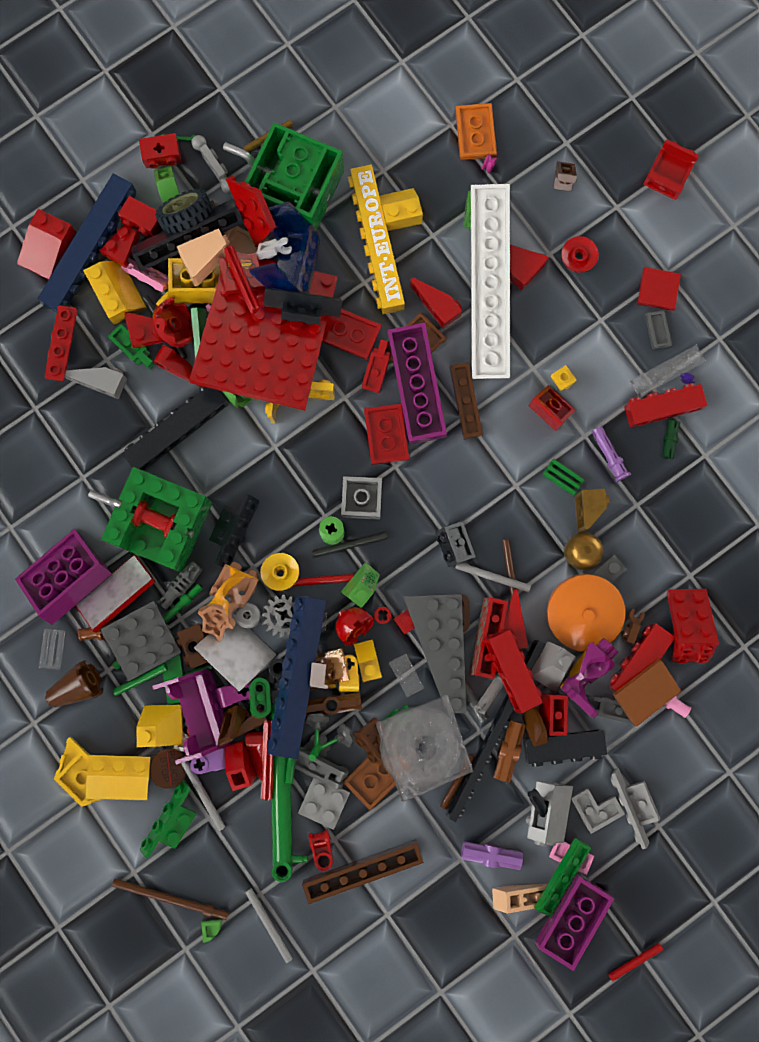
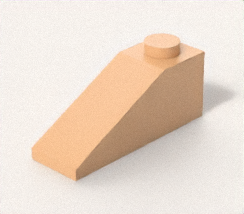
M548 884L508 885L492 888L493 909L507 914L535 909L536 903Z

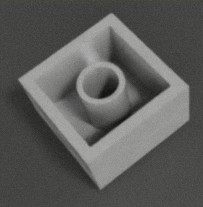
M343 476L342 518L380 520L382 478Z

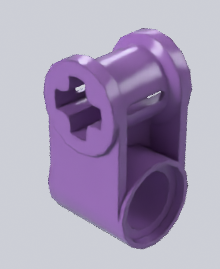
M221 748L205 756L192 759L190 763L191 770L196 774H203L225 769V749ZM199 759L201 762H205V766L202 767V770L200 767H196V763L199 762Z

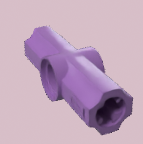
M463 841L461 859L478 862L491 868H499L500 866L520 870L523 863V852L504 849L499 845L490 843L483 845Z

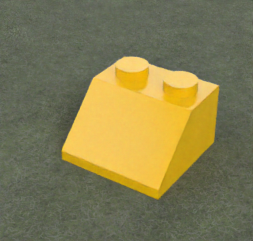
M414 188L379 196L387 231L422 224L423 213L419 197Z

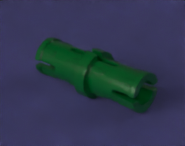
M668 420L666 436L663 437L665 443L662 458L674 459L676 443L679 442L677 436L681 423L678 420L676 423L675 420Z

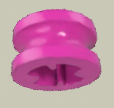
M488 154L481 169H486L487 173L490 174L497 158H491V155Z

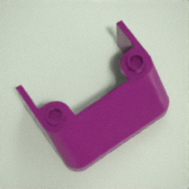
M209 669L152 686L153 690L165 687L166 694L172 700L179 699L190 737L186 738L183 744L186 756L175 760L176 764L205 756L231 743L229 742L222 746L217 745L225 711L224 708H220L215 691L217 689L216 682Z

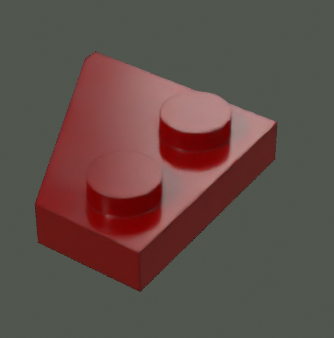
M124 225L100 249V252L108 259L127 268L129 265L127 261L129 254H132L131 246L138 242L139 235L137 231Z

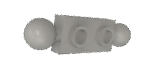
M201 135L194 136L192 139L193 148L201 152L202 157L221 183L222 191L226 194H232L226 182L227 169L223 163H218L215 151L213 149L209 150L205 138Z

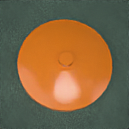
M578 574L561 582L552 592L547 604V621L552 633L563 645L576 651L585 652L588 644L591 642L597 645L603 638L609 643L616 639L624 625L625 604L618 589L608 580L593 574Z

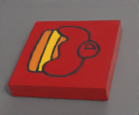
M256 253L239 255L238 258L253 291L263 290L264 285ZM218 258L225 294L242 293L227 258Z

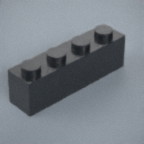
M601 729L567 733V736L547 735V744L536 747L532 745L530 738H523L525 759L532 767L543 766V762L550 761L551 764H562L563 760L570 759L571 762L583 761V757L597 760L602 759V755H607L604 730Z

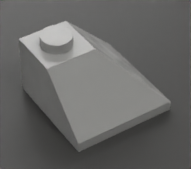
M547 642L531 670L534 676L533 679L557 693L576 660L575 656L564 648Z

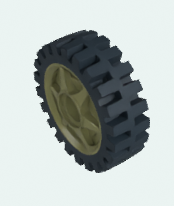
M194 189L182 192L181 195L178 194L175 198L168 199V202H164L156 210L155 215L164 232L176 233L177 231H183L185 228L187 230L192 225H197V222H202L203 218H207L208 214H211L213 206L205 190Z

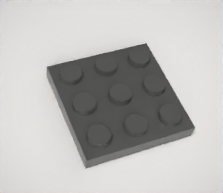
M155 601L100 629L128 681L182 653Z

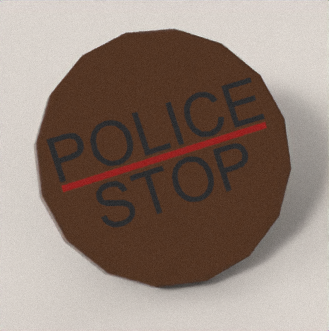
M176 749L159 751L150 763L149 773L151 780L157 786L164 789L178 786L184 780L186 772L182 764H176L175 760L184 757V755Z

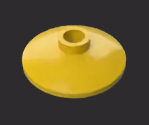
M276 553L265 559L261 566L260 574L262 581L268 588L283 591L291 588L296 583L299 577V567L292 556L285 553ZM283 571L284 575L280 577L277 573Z

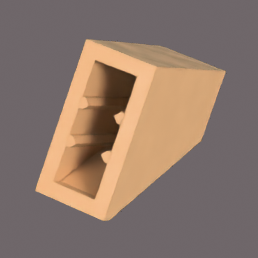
M219 229L177 246L180 258L195 287L219 265L218 258L225 257L224 248L230 245L225 234L222 235Z

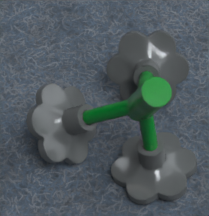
M322 713L307 715L304 723L313 727L315 735H312L310 741L306 744V749L311 752L308 756L309 760L315 761L318 756L326 757L327 751L336 742H341L347 747H351L354 742L351 729L343 723L339 724V728H337L338 735L327 742V737L325 735L319 736L321 726H325L329 722V717L324 716Z

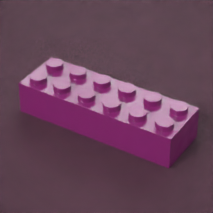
M425 322L389 329L388 337L409 445L447 438Z

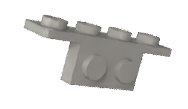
M619 768L614 769L611 782L618 789L620 804L625 806L627 821L635 830L634 837L637 844H640L642 849H646L649 845V840L643 825L659 821L660 816L645 781L626 786Z

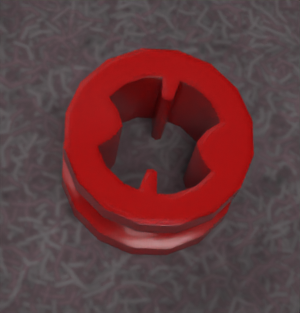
M378 607L374 611L373 616L377 623L386 624L391 619V612L386 607ZM380 610H382V612H384V610L387 612V614L385 615L387 619L384 621L383 619H381L380 621L377 618L379 617L378 612Z

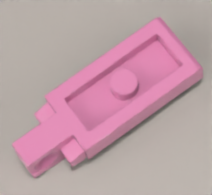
M129 257L127 260L129 262L128 267L121 266L126 273L137 277L138 280L151 285L156 290L163 292L168 288V276L153 267L141 271L136 261Z

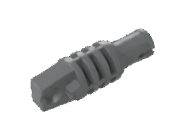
M191 562L168 585L169 590L157 601L158 604H161L167 610L177 597L180 598L191 587L202 569L196 563Z

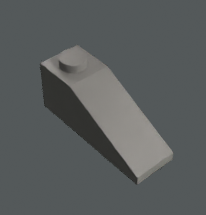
M106 367L68 370L65 374L67 380L119 399L127 381L123 371L115 367L112 370Z

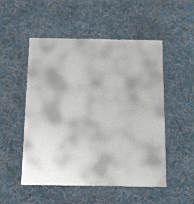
M232 613L235 627L233 629H226L221 642L213 634L209 633L194 649L230 684L240 691L277 654L252 630L239 626L236 622L235 614Z

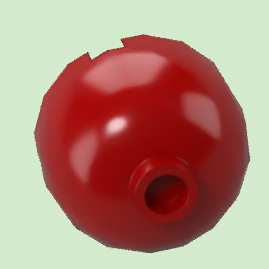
M362 608L343 609L338 614L339 618L336 621L335 630L340 640L346 646H349L359 641L357 637L361 633L363 636L368 633L374 624V620Z

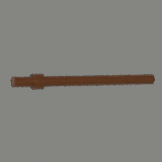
M114 879L112 887L197 911L209 918L214 916L227 920L229 912L214 908V905L208 903L203 905L119 879Z

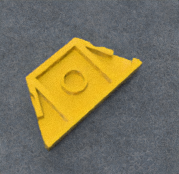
M69 737L66 741L67 745L64 754L61 756L60 766L56 771L54 780L83 807L102 799H85L88 756L90 754L72 737Z

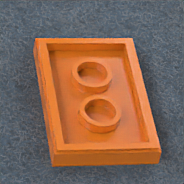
M492 103L456 106L455 113L460 160L483 159L488 154L491 155V158H495L497 150Z

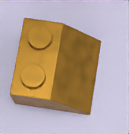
M605 489L581 490L575 495L577 533L588 530L607 509L609 495L606 494Z

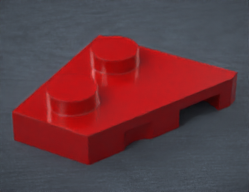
M128 312L124 313L133 349L165 342L155 331L153 318Z

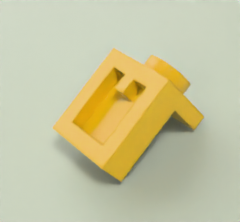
M566 365L551 375V379L560 391L569 389L577 381Z

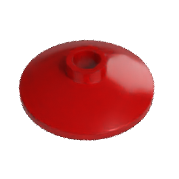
M576 236L564 244L561 257L568 269L582 273L589 271L595 266L598 261L599 252L592 240L587 237ZM576 255H580L582 259H577Z

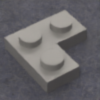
M588 788L571 796V801L590 834L625 815L615 796L606 799L598 805Z

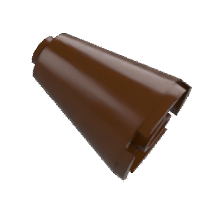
M86 660L76 664L46 691V702L50 706L57 708L102 695L104 690L103 688L100 689L99 684L102 682V679L94 665L91 663L87 665L85 663Z

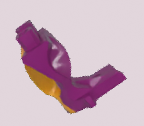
M604 638L597 645L593 642L588 644L587 650L570 670L569 677L560 685V688L594 719L598 715V711L588 701L585 686L588 682L592 684L596 679L612 670L616 664L612 659L619 652Z

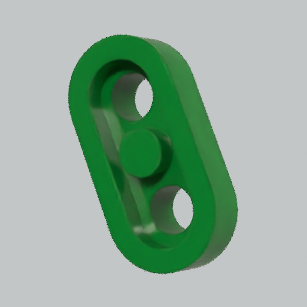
M256 678L249 685L250 712L258 719L265 718L271 711L270 686L264 678ZM260 686L262 691L257 692L255 687ZM257 706H262L263 712L257 711Z

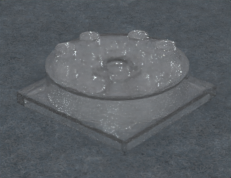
M448 695L417 707L403 709L394 716L376 723L381 738V758L386 770L395 781L401 801H407L473 772ZM420 743H422V750H421V751H420V750H417V749H419V744H420Z

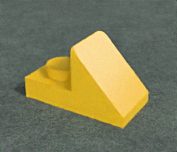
M373 640L354 644L363 682L382 678Z

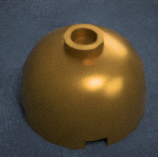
M587 532L573 535L564 547V556L567 563L577 570L587 571L596 567L604 555L601 540L596 535Z

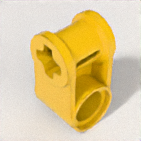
M348 654L342 658L346 677L339 679V692H359L358 660L354 655ZM348 658H351V662L355 663V665L351 666V669L344 665Z

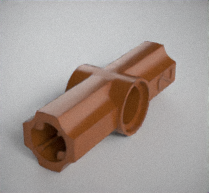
M510 720L504 739L501 741L498 749V761L493 778L510 783L515 763L518 762L520 757L521 741L526 725Z

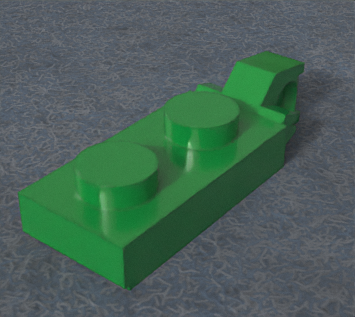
M122 324L108 336L137 365L143 363L149 370L155 365L148 358L151 354L145 346L132 348L129 331Z

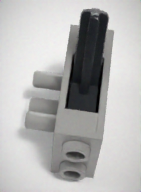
M537 781L536 789L528 792L527 795L533 805L531 806V816L526 817V823L530 824L527 838L535 840L534 844L556 846V843H564L573 786L557 782Z

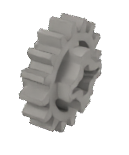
M282 595L279 599L277 596H274L273 601L269 599L267 601L268 606L262 608L266 611V613L261 614V617L265 618L262 625H268L266 631L273 630L272 636L279 633L280 638H282L286 633L289 637L290 627L286 629L281 628L284 624L290 625L293 615L290 610L292 609L294 612L292 597L290 596L288 599H285V595ZM277 604H283L281 608L273 607ZM282 612L284 613L285 619L283 620L280 619L281 615H279Z

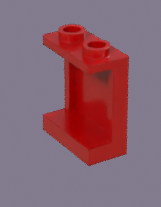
M666 140L643 185L676 200L699 155L691 149L680 146L675 141Z

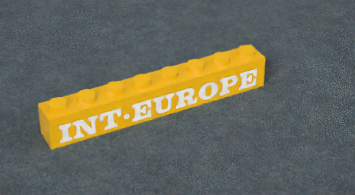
M372 164L351 168L348 183L349 187H353L354 190L352 200L353 204H357L358 207L356 211L357 221L362 224V228H360L361 239L366 241V245H364L365 256L370 258L368 269L369 273L374 276V280H372L373 290L378 293V298H376L377 308L382 310V314L404 310V298Z

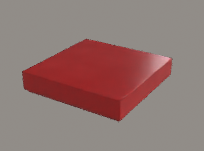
M644 267L637 304L674 311L681 274Z

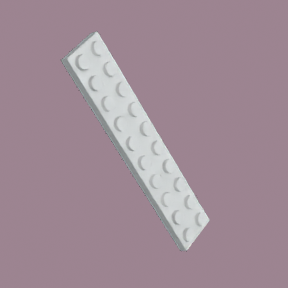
M510 184L471 185L472 379L510 378Z

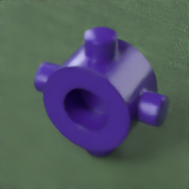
M681 373L680 377H682L681 381L683 383H695L692 374Z

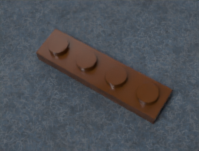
M469 362L450 365L463 439L482 437L483 433Z

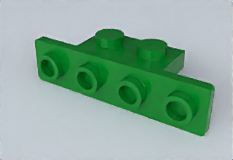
M182 781L174 789L172 798L164 805L162 814L153 823L148 837L142 841L140 851L145 858L148 859L158 842L176 849L195 818V811L182 805L191 790L185 781Z

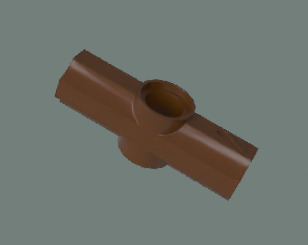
M360 692L308 700L305 718L309 714L322 713L324 715H333L362 710ZM328 700H335L337 702L336 710L331 711L327 708Z

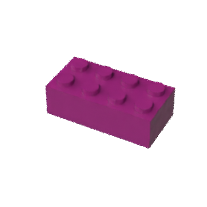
M576 874L552 917L548 918L535 941L537 948L574 971L614 898L605 890L581 875Z

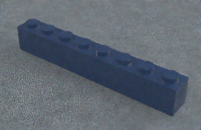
M114 173L111 175L38 296L37 300L43 306L56 313L59 305L70 307V301L79 292L82 281L87 278L83 270L97 262L100 249L108 242L110 234L117 228V223L120 219L118 214L129 196L133 198L136 196V190L131 182Z
M296 596L293 604L294 612L290 622L289 639L286 642V655L282 663L283 671L279 681L278 698L275 701V714L271 722L272 730L267 743V754L298 759L311 688L312 662L316 661L326 605L324 600L308 596Z

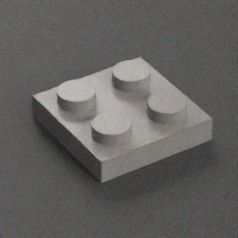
M313 778L298 814L334 830L350 791L343 788L335 789Z

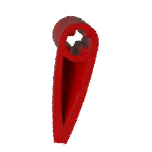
M162 345L153 362L162 369L190 382L192 365L173 349Z
M263 731L246 732V748L254 770L261 780Z

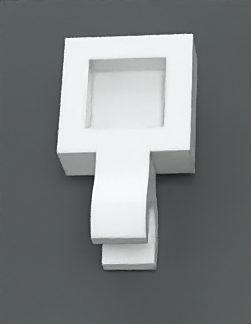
M282 238L279 241L273 239L259 243L256 254L259 260L264 258L270 259L277 255V252L282 254L291 253L292 247L283 246L288 243V238Z

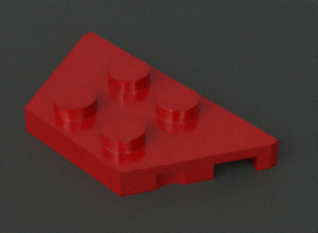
M234 176L226 178V182L234 197L236 207L241 213L244 225L248 229L255 247H258L259 243H263V240L276 228L275 222L261 190L251 187L244 181L238 183Z

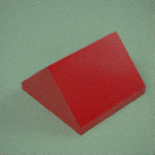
M549 385L537 394L529 404V407L555 431L576 411Z

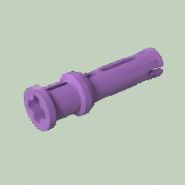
M600 426L591 431L608 461L607 467L608 469L611 468L616 478L615 482L617 483L629 477L631 473L625 468L623 458L617 455L603 427Z

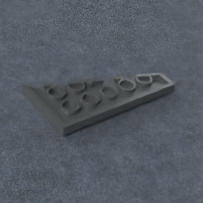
M462 594L403 596L446 713H467Z

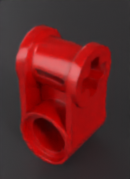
M325 829L324 832L317 834L308 833L316 867L321 871L329 870L334 861L329 830ZM322 855L327 856L330 863L328 865L320 864L319 857Z

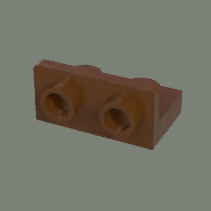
M372 718L362 729L353 732L356 744L364 748L368 753L366 755L373 764L383 765L400 749L377 718Z

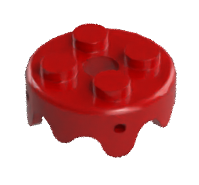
M170 297L154 310L152 317L155 331L166 343L175 347H184L193 341L191 313L186 303H174L175 298Z

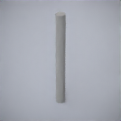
M458 563L455 569L529 592L531 588L529 584L464 563Z
M182 762L181 764L218 831L223 830L226 826L197 774L191 770L190 762Z
M252 888L245 891L248 899L286 963L290 962L293 959L255 892Z

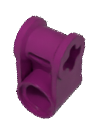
M249 682V683H248L247 685H245L244 687H245V688H247V687L249 688V685H250L251 682ZM232 684L215 690L220 708L249 699V691L246 694L241 693V690L238 691Z

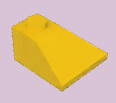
M145 705L137 724V747L182 745L183 711L181 705Z

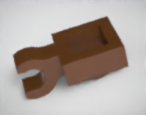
M635 609L629 611L628 617L631 623L628 626L626 625L622 632L623 642L628 644L635 643L641 627L640 623L645 617V613H640L639 617L635 618Z

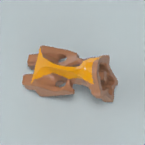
M233 562L230 566L224 565L209 593L211 596L215 595L214 598L198 611V614L203 619L202 631L213 634L220 642L225 635L226 629H233L235 627L232 613L238 607L244 608L250 597L255 593L259 581L257 579L258 572L249 570L246 574L241 571V565ZM239 592H244L245 595H239ZM226 596L229 597L231 603L225 599Z

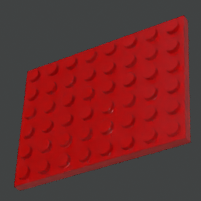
M236 251V253H237L238 256H239V255H246L245 253H241V252H237V251ZM257 257L264 289L253 292L260 305V311L251 313L242 293L226 295L220 274L189 381L191 384L305 411L328 316L321 315L320 325H310L298 321L290 322L281 319V308L264 306L265 288L269 287L333 297L338 276L265 258L259 260Z

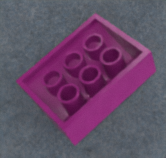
M73 529L15 578L38 616L53 625L112 573L78 531Z

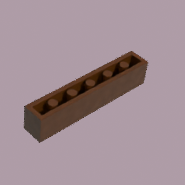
M415 839L303 880L302 886L309 905L424 862Z

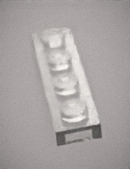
M697 345L632 379L630 382L638 396L641 397L679 377L682 373L684 374L703 364L706 360Z

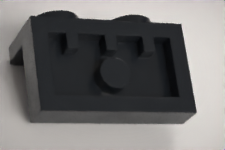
M463 521L436 531L437 542L440 544L443 558L448 567L476 557Z

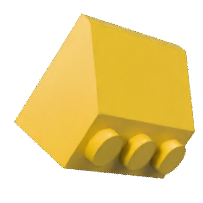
M168 258L169 298L174 297V303H212L221 274L219 265L195 287L181 258Z
M102 261L83 271L113 325L126 320L124 314L126 312L137 314L147 309L130 275L121 268L122 265L114 261Z
M89 755L85 799L147 800L150 757Z

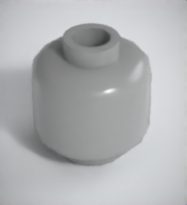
M246 603L244 608L238 607L236 610V622L243 628H254L261 621V611L254 604Z

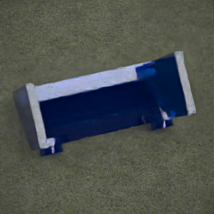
M290 202L268 207L276 225L273 231L274 237L277 241L282 238H288V243L283 246H291L292 250L289 254L279 252L277 264L272 263L252 268L249 272L265 287L309 294L320 246V236L317 230Z

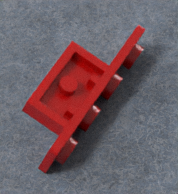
M58 306L44 376L48 380L61 382L65 380L78 311L74 307Z

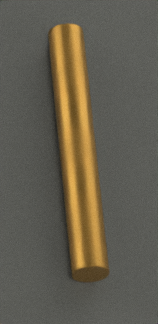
M289 119L281 125L286 128H291L293 126V123ZM269 132L243 147L244 150L250 152L261 146Z

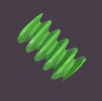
M326 517L319 524L320 536L325 543L335 545L344 538L343 523L338 518ZM335 528L336 532L329 534L328 530Z

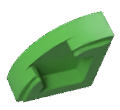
M222 919L202 920L203 943L212 940L218 934L222 926Z

